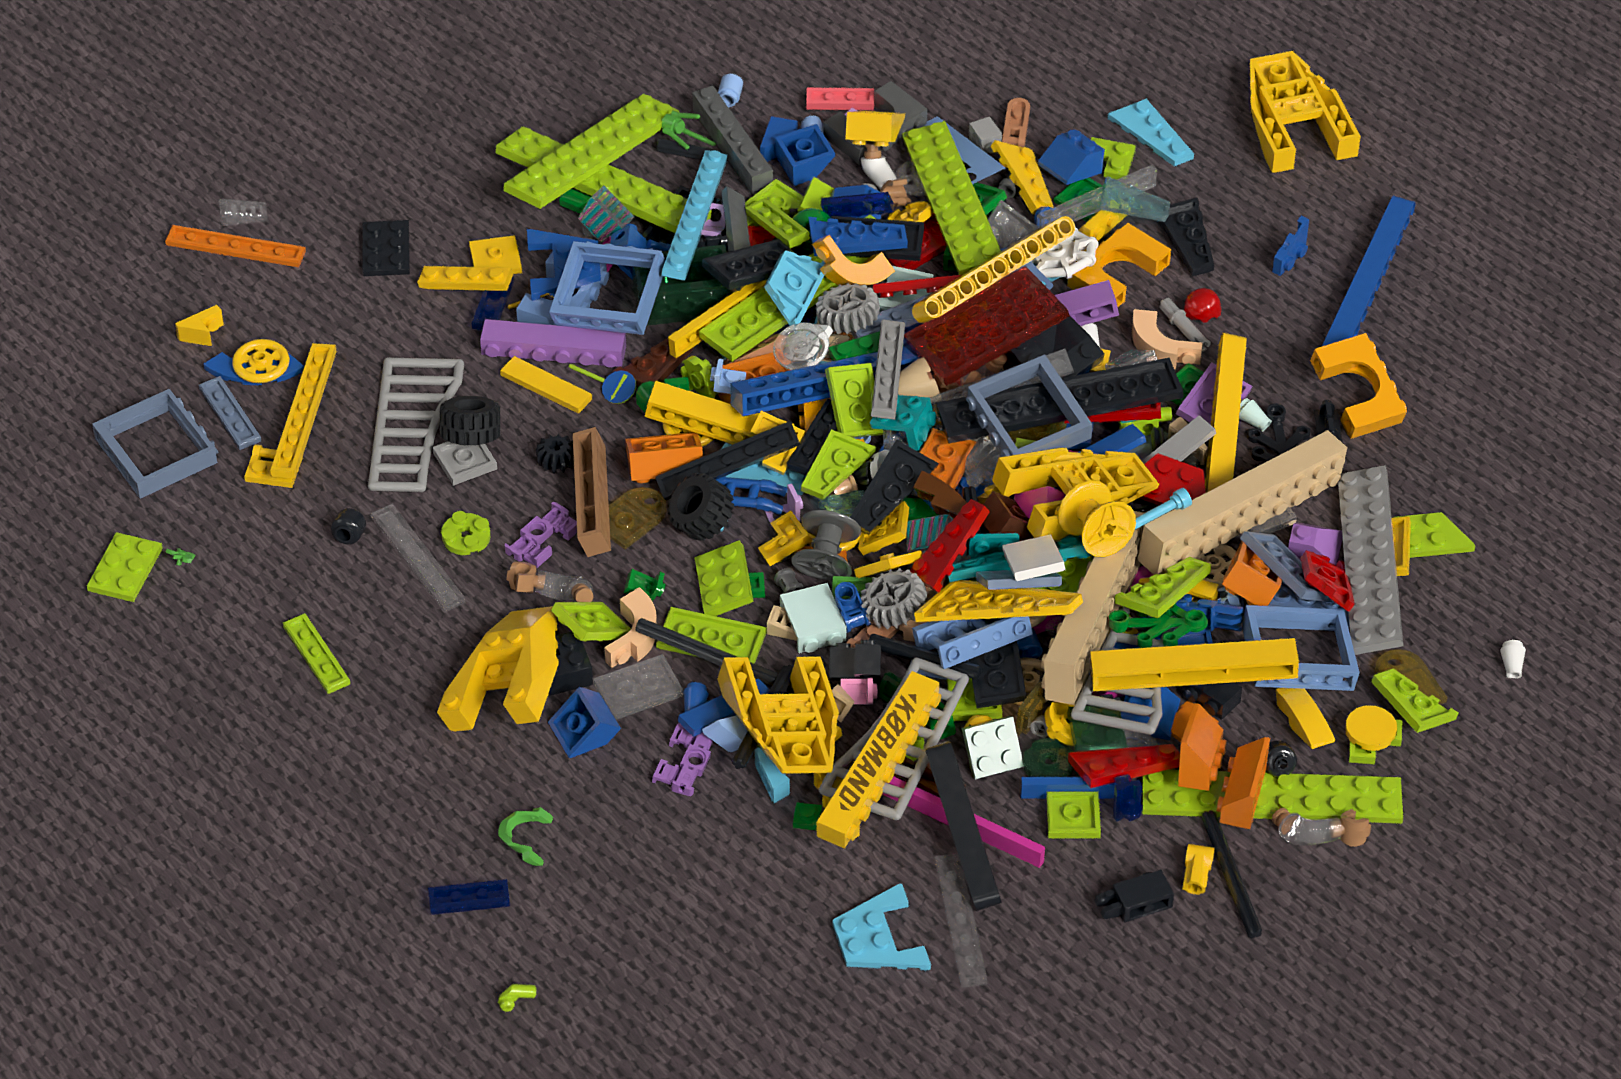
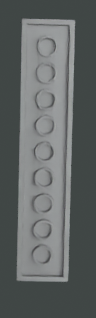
M1386 465L1342 473L1338 486L1345 573L1349 577L1355 603L1349 612L1350 636L1355 655L1402 647L1403 636Z

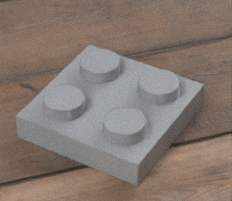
M445 442L433 447L434 456L453 486L497 470V462L485 444L468 446Z

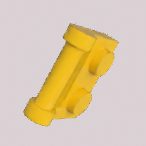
M257 444L253 446L252 456L244 476L245 482L292 488L295 479L271 477L270 469L273 462L260 459L261 457L274 459L277 450L263 448L262 445Z

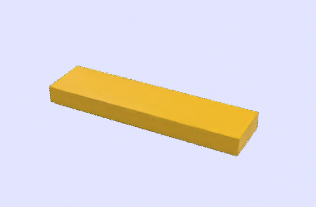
M515 356L500 370L501 376L578 414L592 400L591 393Z

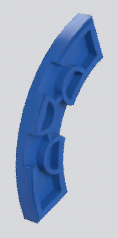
M223 352L204 363L206 371L216 377L221 376L225 381L242 382L243 385H262V383H252L240 378L233 369V358ZM289 354L287 370L273 381L281 382L299 375L303 372L304 365ZM273 360L272 365L278 366L280 361ZM249 362L242 364L244 369L250 367ZM256 370V374L266 373V370H265V371H257V370Z

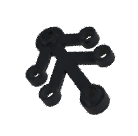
M1274 403L1267 407L1266 416L1272 420L1275 440L1264 435L1257 428L1249 430L1248 440L1252 443H1261L1278 455H1281L1294 448L1302 440L1309 439L1311 430L1307 426H1299L1296 432L1286 441L1282 423L1285 420L1286 409L1283 405ZM1256 446L1252 449L1251 456L1256 461L1263 460L1267 462L1275 458V456L1267 453L1266 449L1262 446Z

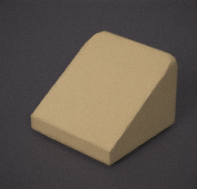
M837 684L833 688L832 693L839 711L837 720L842 722L855 702Z

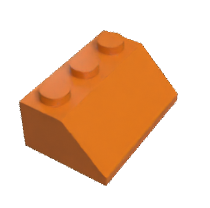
M695 432L625 439L631 481H636L637 483H647L650 479H656L655 477L703 457L702 444L698 433Z
M1194 703L1181 741L1178 786L1209 791L1212 781L1216 782L1218 768H1221L1222 757L1226 752L1227 740H1223V729L1197 703Z
M1264 737L1237 748L1235 758L1230 757L1227 772L1231 774L1230 777L1225 776L1222 792H1225V796L1219 797L1216 810L1221 812L1220 823L1251 829L1266 772L1270 738Z

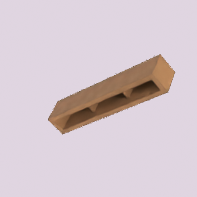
M596 427L573 433L577 538L587 557L611 551L606 447Z

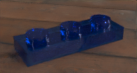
M889 192L821 198V208L830 218L832 216L861 217L869 214L882 215L894 212L895 206Z
M513 277L507 291L484 290L471 322L472 329L482 331L485 319L500 320L514 284Z
M507 879L428 888L431 915L510 907Z

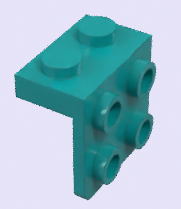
M898 395L895 420L872 417L870 425L873 429L905 431L909 447L919 451L923 442L927 440L931 427L936 423V413L933 411L930 397Z
M976 534L967 540L968 560L996 552H1003L1002 545L1019 542V534Z

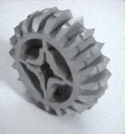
M847 283V285L843 286L839 284L836 288L830 287V291H824L823 296L818 297V302L816 303V314L821 325H829L833 332L836 331L837 334L842 332L848 334L852 331L857 333L859 329L865 330L866 326L873 325V321L877 320V315L880 314L879 299L876 293L873 292L872 288H867L866 285L859 286L857 283L854 285Z
M901 568L896 572L890 569L886 574L881 573L878 578L872 577V583H866V588L861 591V600L863 602L861 606L862 608H867L866 617L868 621L871 622V625L875 624L878 628L884 626L887 630L891 626L898 628L903 623L907 626V621L909 620L915 621L914 613L928 599L926 587L916 573L912 574L910 570L902 571Z

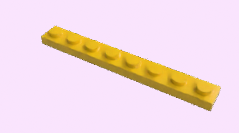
M312 343L270 469L271 477L296 478L336 355V345Z

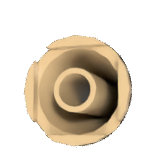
M924 357L918 358L900 371L898 395L930 397L931 404L941 401V395Z

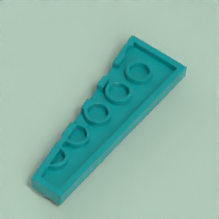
M1068 535L1055 542L1064 562L1067 561V558L1076 556L1077 558H1087L1091 556L1082 544V536ZM996 552L953 563L954 570L948 578L949 582L958 580L969 581V578L976 577V572L1011 569L1004 553Z

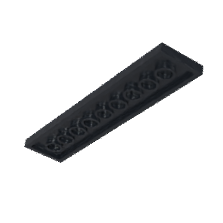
M1170 357L1061 378L1087 417L1183 398V389ZM1042 382L1005 389L984 398L1006 432L1068 421ZM967 397L936 403V409L948 444L989 436L986 428L983 429L980 426L974 410L971 411L969 409Z

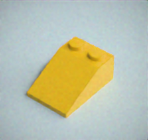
M847 112L846 140H852V144L866 145V141H875L874 146H888V142H895L905 119V113Z

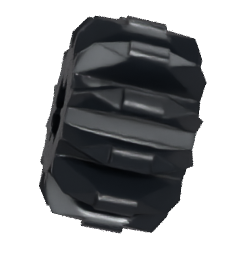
M558 433L554 437L549 434L547 439L541 438L536 448L539 466H543L544 471L552 468L554 474L557 469H560L563 473L566 467L572 469L574 451L573 441H570L569 436L561 437Z

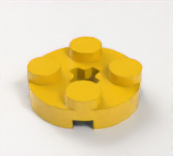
M1054 701L1045 711L1044 718L1048 727L1046 729L1047 735L1051 739L1058 740L1066 745L1080 747L1093 734L1094 724L1072 719L1071 712L1075 705Z

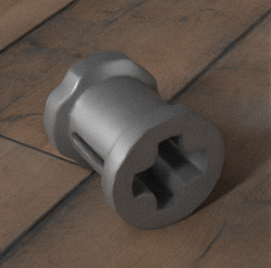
M784 568L774 577L776 585L781 586L783 594L804 589L802 583L796 580V574L792 568Z

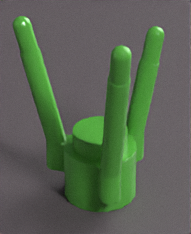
M673 110L671 114L668 113L663 117L662 133L669 135L685 149H689V145L676 134L684 133L712 146L716 145L714 141L685 128L682 118L699 119V114L679 113Z

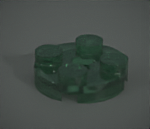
M1039 739L1032 743V747L1028 751L1026 749L1024 753V770L1029 777H1071L1074 768L1068 762V753L1073 752V750L1069 746L1066 748L1064 745H1061V742L1057 739ZM1046 759H1051V762H1055L1054 764H1045Z

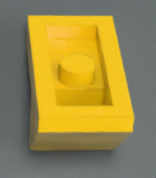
M215 305L175 323L178 340L212 346L210 331H216L224 325L222 310L219 306Z

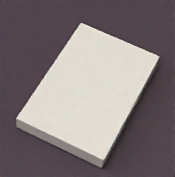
M1051 534L1002 545L1004 555L1016 581L1065 570L1064 561Z

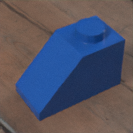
M771 116L760 146V153L767 162L776 158L775 137L798 130V121Z

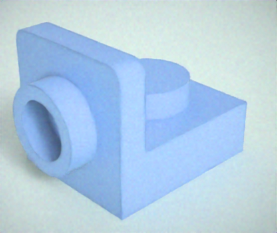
M718 359L717 367H712L710 381H714L715 392L731 394L730 383L746 380V372L723 369V359Z

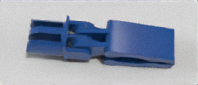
M1185 594L1176 602L1178 607L1187 612L1190 610L1204 612L1208 619L1206 628H1210V631H1213L1215 628L1242 631V606L1223 604L1221 599H1218V601L1200 599L1197 602H1192V595Z

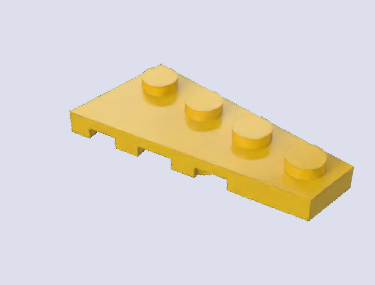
M994 140L990 147L993 152L999 153L1001 156L999 162L1011 172L1009 178L1013 184L1021 188L1019 194L1030 212L1035 215L1036 211L1042 206L1054 208L1033 150Z

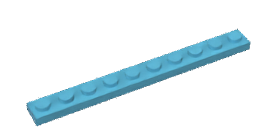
M705 150L665 260L662 276L685 281L728 155L722 154L719 151Z

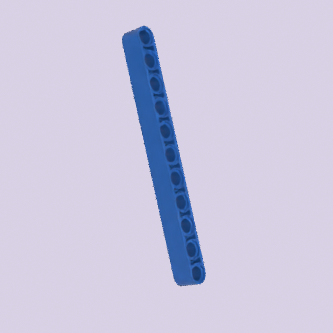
M1392 196L1322 346L1357 336L1361 328L1360 322L1364 321L1368 313L1367 307L1371 306L1375 298L1374 293L1378 291L1381 285L1382 275L1385 276L1389 267V260L1392 261L1396 252V245L1400 244L1403 230H1406L1410 222V215L1414 213L1415 201Z

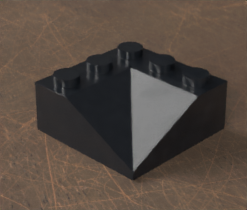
M1060 305L1024 325L1003 341V349L1017 366L1046 355L1061 378L1088 373L1103 361L1105 355L1093 338ZM1038 376L1029 379L1031 384L1042 382Z

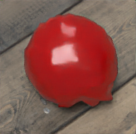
M1199 288L1193 290L1187 296L1184 311L1186 312V317L1191 320L1197 319L1206 323L1211 318H1218L1221 315V303L1213 290Z

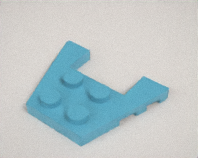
M902 884L890 888L833 919L832 925L847 967L881 968V966L897 967V969H931V963L924 946L897 951L883 913L908 907L909 902Z

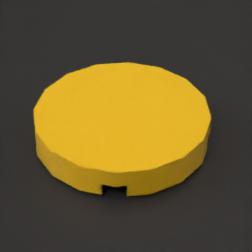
M918 201L907 204L905 206L906 209L900 211V208L894 210L887 220L924 222L931 217L933 211L928 202Z
M1362 706L1349 714L1345 725L1346 735L1351 743L1360 745L1361 749L1378 751L1387 748L1395 739L1397 722L1393 715L1383 708Z

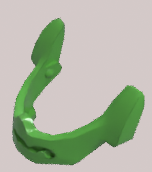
M541 807L535 808L532 811H515L502 820L498 829V835L506 845L522 854L523 861L534 866H543L542 858L532 851V847L512 842V829L516 825L530 821L551 823L553 817Z

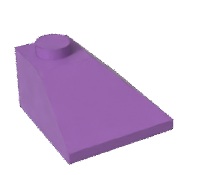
M1295 522L1288 548L1299 559L1307 550L1329 557V563L1336 565L1343 539L1342 531Z

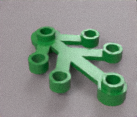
M1176 603L1159 618H1129V614L1122 610H1116L1109 614V626L1116 633L1125 632L1128 627H1153L1146 632L1138 634L1137 645L1140 648H1150L1153 644V639L1171 627L1178 628L1173 632H1167L1163 635L1164 647L1177 646L1179 638L1190 631L1200 632L1208 625V619L1204 612L1200 610H1190L1187 612L1178 607ZM1136 611V614L1140 617L1148 616L1147 614Z

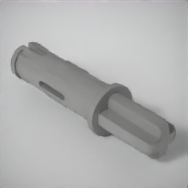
M1170 298L1160 302L1159 307L1168 316L1169 322L1172 325H1176L1190 342L1202 343V351L1206 350L1204 344L1207 347L1210 346V341L1186 317V312L1183 309H1179Z

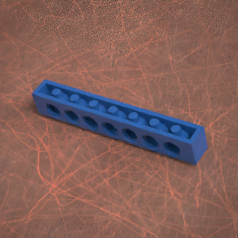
M905 346L902 349L900 371L917 360V357ZM878 352L730 383L731 405L742 416L760 413V411L765 412L830 398L825 373L826 368L871 363L875 379Z

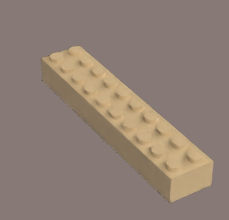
M1327 430L1193 499L1191 506L1183 510L1174 509L1145 524L1137 560L1153 575L1165 574L1167 568L1188 557L1195 558L1203 553L1206 554L1216 546L1225 544L1237 535L1243 534L1244 531L1246 532L1258 524L1261 525L1276 515H1281L1285 510L1300 505L1304 500L1312 496H1317L1321 491L1330 486H1336L1338 481L1341 480L1340 475L1345 463L1347 447Z
M1134 511L1136 518L1144 514L1142 512ZM1144 525L1134 530L1131 539L1117 553L1107 557L1093 556V561L1088 562L1086 575L1080 579L1078 592H1074L1082 595L1083 603L1072 614L1064 615L1063 622L1058 624L1056 637L1050 640L1048 653L1042 657L1041 668L1044 669L1045 674L1043 675L1041 686L1045 689V700L1075 705L1090 674V651L1101 650L1111 629L1109 626V614L1121 608V605L1115 604V595L1120 592L1128 593L1141 565L1137 559Z

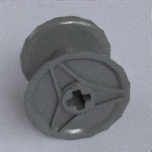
M813 510L805 513L801 517L802 526L808 533L815 536L811 542L813 549H804L796 552L792 557L793 566L801 573L818 579L833 581V576L850 577L852 574L851 565L846 559L837 554L842 550L839 547L840 543L856 540L861 535L859 524L850 517L834 511Z

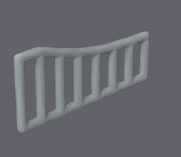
M434 358L384 359L368 480L369 490L424 492L426 490L431 452L440 425V405L444 401L452 399L460 387L463 379V360ZM392 367L454 368L453 376L392 375ZM390 384L449 386L445 394L389 392ZM388 402L439 403L436 411L387 410ZM386 419L431 420L428 429L385 428ZM384 437L425 438L423 446L383 445ZM381 455L421 456L419 464L381 463ZM379 473L418 474L417 482L378 481Z
M1122 606L1120 609L1122 611L1127 612L1128 614H1130L1131 611L1136 612L1135 610H1132L1124 606ZM1130 627V628H1135V629H1141V630H1146V631H1148L1149 629H1151V628H1153V627ZM1171 627L1163 632L1160 640L1153 639L1151 647H1164L1163 635L1167 632H1173L1176 627ZM1111 629L1101 650H1120L1113 648L1116 642L1138 646V635L1116 633ZM1090 672L1071 712L1072 719L1149 735L1155 732L1162 717L1161 687L1107 690L1109 692L1152 700V707L1091 695L1093 687ZM1086 705L1150 718L1148 723H1141L1086 712L1084 708Z
M914 658L879 718L865 735L833 764L832 773L826 774L819 788L820 794L830 798L833 797L837 790L832 787L836 777L845 778L849 770L844 767L853 759H857L911 671L917 673L921 669L956 681V684L952 691L939 687L941 699L947 702L942 711L932 708L929 712L930 718L938 720L933 730L922 726L918 730V736L928 739L924 749L911 745L906 749V755L918 759L914 769L897 764L894 774L909 778L904 789L885 783L883 786V793L899 798L894 809L873 802L871 806V812L893 820H899L929 762L925 749L938 744L969 681L968 675L949 668L943 669L941 665L920 658Z

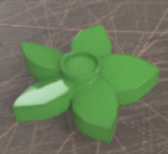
M177 548V551L166 549V553L173 555L172 559H177L176 565L179 566L182 562L191 563L195 557V554Z

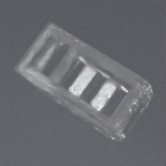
M219 199L222 226L268 221L266 202ZM260 209V214H256L255 210Z

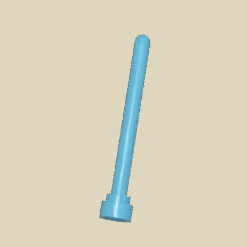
M1183 487L1173 492L1170 500L1137 517L1135 530L1173 509L1183 510L1191 506L1192 499L1187 490Z

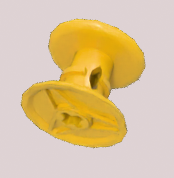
M1088 480L1076 485L1064 497L1058 511L1059 524L1062 529L1070 535L1082 536V544L1086 551L1095 557H1107L1117 553L1131 539L1136 527V515L1132 507L1124 502L1112 501V494L1109 488L1100 481Z

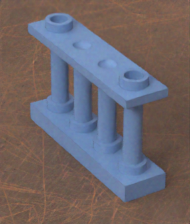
M1029 616L929 621L912 628L917 647L927 650L938 649L943 669L1033 634Z

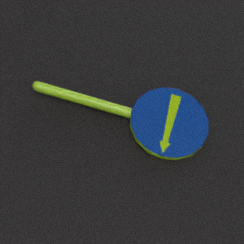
M569 364V368L602 382V393L609 402L615 404L624 403L630 400L635 393L636 380L627 371L613 372L604 379L580 367Z

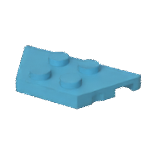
M784 251L780 255L764 288L790 327L794 330L799 326L824 277L820 268L825 262L811 261L809 256H799L796 253Z

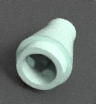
M1246 398L1240 403V420L1260 429L1262 432L1270 426L1272 420L1265 415L1254 400Z

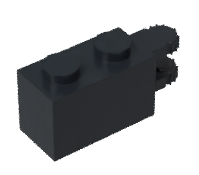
M1157 870L1113 884L1112 890L1098 894L1094 902L1098 907L1106 906L1100 912L1104 919L1107 920L1121 916L1125 923L1173 908L1174 892L1163 871Z

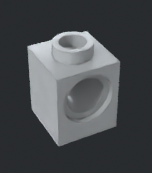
M987 117L969 123L970 141L984 152L994 153L990 146L994 140L1002 142V133L993 120Z

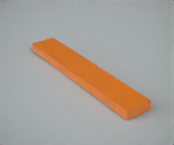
M172 225L165 240L168 246L293 267L300 266L306 252V248L302 246Z

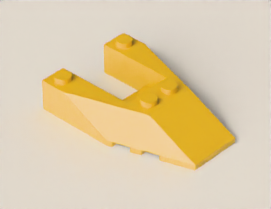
M1293 51L1250 59L1251 112L1264 158L1272 173L1294 169L1296 148L1284 124L1315 118L1336 160L1356 157L1359 152L1361 136L1338 92L1324 84L1325 80L1320 75L1316 76L1310 71V66Z
M1067 448L999 457L992 481L1003 496L1023 493L1047 486L1052 488L1060 487L1067 495L1072 488L1088 480L1100 481L1109 488L1112 494V501L1124 502L1126 504L1146 495L1159 486L1157 480L1136 453L1106 451L1105 455L1093 454L1091 450L1081 449V453L1068 452ZM1062 500L1033 506L1027 529L1034 538L1051 534L1053 540L1056 541L1070 535L1059 524L1058 511Z
M553 606L512 611L484 635L444 692L437 713L450 731L472 730L486 691L508 688L503 705L516 724L539 722L559 664V660L556 657L558 641L555 636L557 616L551 611Z
M796 657L790 676L795 694H760L749 658H724L717 678L722 696L780 772L832 773L839 711L821 657Z

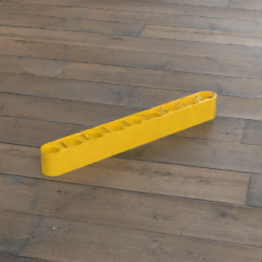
M1064 216L1040 227L917 302L912 308L913 317L919 323H925L945 314L1072 236L1075 231L1073 220Z
M1222 333L1218 346L1211 426L1215 428L1216 434L1209 439L1205 474L1206 493L1232 480L1234 476L1247 338Z

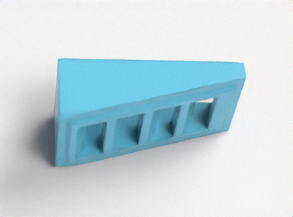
M756 748L755 766L773 803H776L790 794V779L780 772L761 748Z

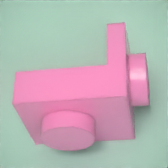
M873 678L840 679V686L854 700L855 703L853 705L873 704V699H877V684H873Z

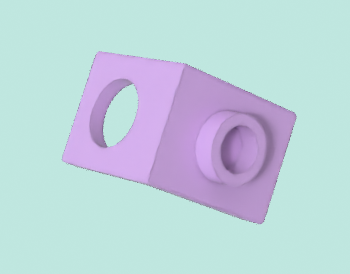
M712 203L710 210L716 208L720 210L722 216L719 221L709 219L705 222L701 233L705 238L717 236L718 234L722 235L725 232L723 204Z
M788 484L787 504L783 505L782 511L787 513L791 510L798 521H800V509H803V502L800 495H797L793 484ZM765 511L769 522L774 521V513Z

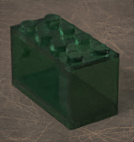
M725 245L696 248L685 281L662 277L647 326L691 321L733 293L731 289L728 290L702 267L703 259L726 253ZM669 251L662 252L665 260ZM632 266L633 289L637 308L651 268Z

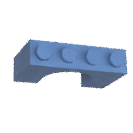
M553 251L546 261V277L548 278L555 277ZM600 263L601 281L578 287L579 291L572 296L569 306L590 308L591 302L598 299L600 287L602 285L605 286L609 279L606 263ZM526 293L516 308L517 322L555 325L549 313L553 300L540 297V299L532 301L531 294Z

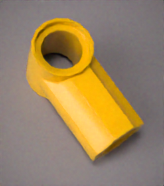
M1188 844L1183 890L1197 895L1205 893L1208 872L1211 871L1213 862V847Z

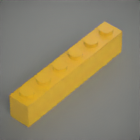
M655 381L644 417L735 444L753 436L750 434V431L759 413L742 416L729 403Z

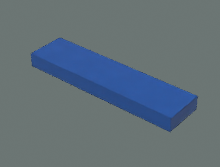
M759 678L756 679L759 693L768 694L770 689ZM721 695L680 714L678 722L695 737L703 733L702 729L720 719L737 715Z
M1022 777L1021 798H1046V793L1053 791H1098L1099 798H1124L1126 780L1090 788L1082 777Z

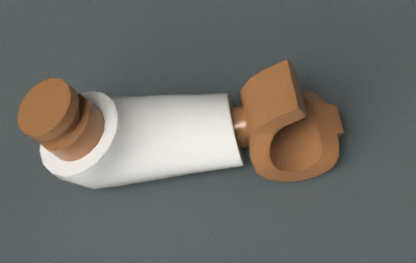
M867 142L864 147H867V151H864L865 157L861 158L862 169L881 190L880 192L886 195L884 205L897 207L911 203L904 188V185L907 184V179H897L887 163L886 157L881 156V150H878L880 146H874L875 142Z

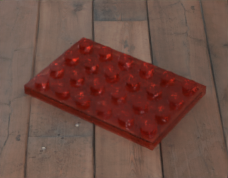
M1024 266L940 317L904 334V338L920 358H925L930 369L945 386H948L972 371H976L986 363L999 358L1009 350L1020 346L1032 337L1039 335L1053 325L1059 324L1062 320L1068 318L1070 314L1058 298Z

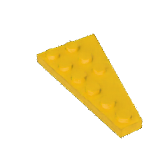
M958 580L950 582L919 608L914 613L916 622L1069 615L1083 603L1080 593L1036 588L988 590L979 582Z

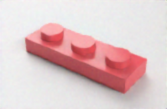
M807 88L806 110H850L851 108L855 110H874V88Z

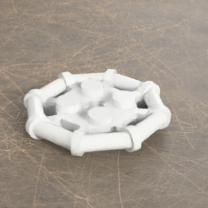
M1075 228L1072 236L1029 262L1037 264L1036 267L1047 278L1065 277L1069 279L1078 271L1087 266L1092 267L1096 263L1095 252L1099 244L1095 237H1088Z

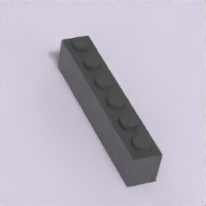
M713 85L692 92L693 112L700 115V122L723 154L728 155V162L752 195L757 194L773 181L772 168Z

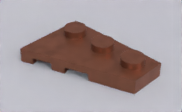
M667 338L652 347L650 353L641 358L637 356L631 360L630 365L624 368L620 366L613 371L622 370L629 372L633 375L638 387L648 381L663 383L664 379L680 365L694 348L675 358L670 354L669 340Z

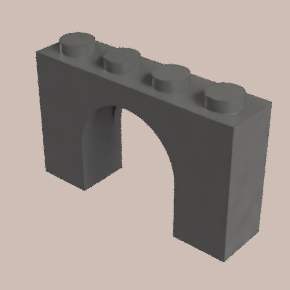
M892 81L874 91V106L881 112L905 113V119L895 142H888V146L878 147V150H881V152L889 150L898 141H903L902 134L904 132L924 127L927 124V108ZM840 111L824 121L823 135L829 142L857 164L861 165V158L865 157L864 151H867V147L852 144V140H846L847 116Z

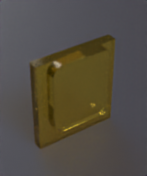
M1040 681L1018 708L1016 733L1018 736L1021 733L1027 735L1031 729V723L1035 718L1042 715L1044 697L1042 696L1043 688Z

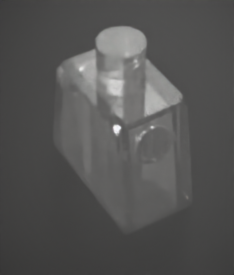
M981 437L978 439L966 458L964 476L969 486L977 488L979 485L988 487L994 484L992 478L998 458L1002 457L998 446H994L992 442Z

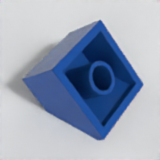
M817 124L775 137L776 158L793 186L811 181L813 177L816 178L835 157V152Z
M1076 129L1070 130L1055 138L1038 160V165L1068 185L1102 173L1105 149L1087 138Z
M578 687L548 721L569 758L608 744L621 729L601 694L582 687Z
M1161 687L1162 717L1155 732L1149 735L1124 729L1122 731L1170 740L1175 713L1178 712L1181 699L1167 687ZM1125 696L1124 702L1152 707V700ZM1121 711V719L1148 723L1150 718Z

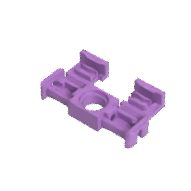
M552 502V510L542 519L536 516L520 530L521 537L511 546L505 543V553L509 556L513 554L515 560L523 561L524 559L538 568L552 556L551 546L548 545L546 548L541 549L540 545L554 532H560L564 534L563 538L570 540L577 533V521L569 517V511L556 502ZM540 529L543 533L541 535H533L531 531Z
M678 723L671 736L669 746L673 747L674 744L679 745L681 743L687 748L680 768L677 764L672 766L667 764L668 761L661 759L653 775L652 783H656L657 780L670 785L672 783L671 790L673 792L692 796L694 781L697 776H702L710 759L711 751L709 749L713 740L704 735V733L693 737ZM698 757L702 760V763L694 765L688 759Z

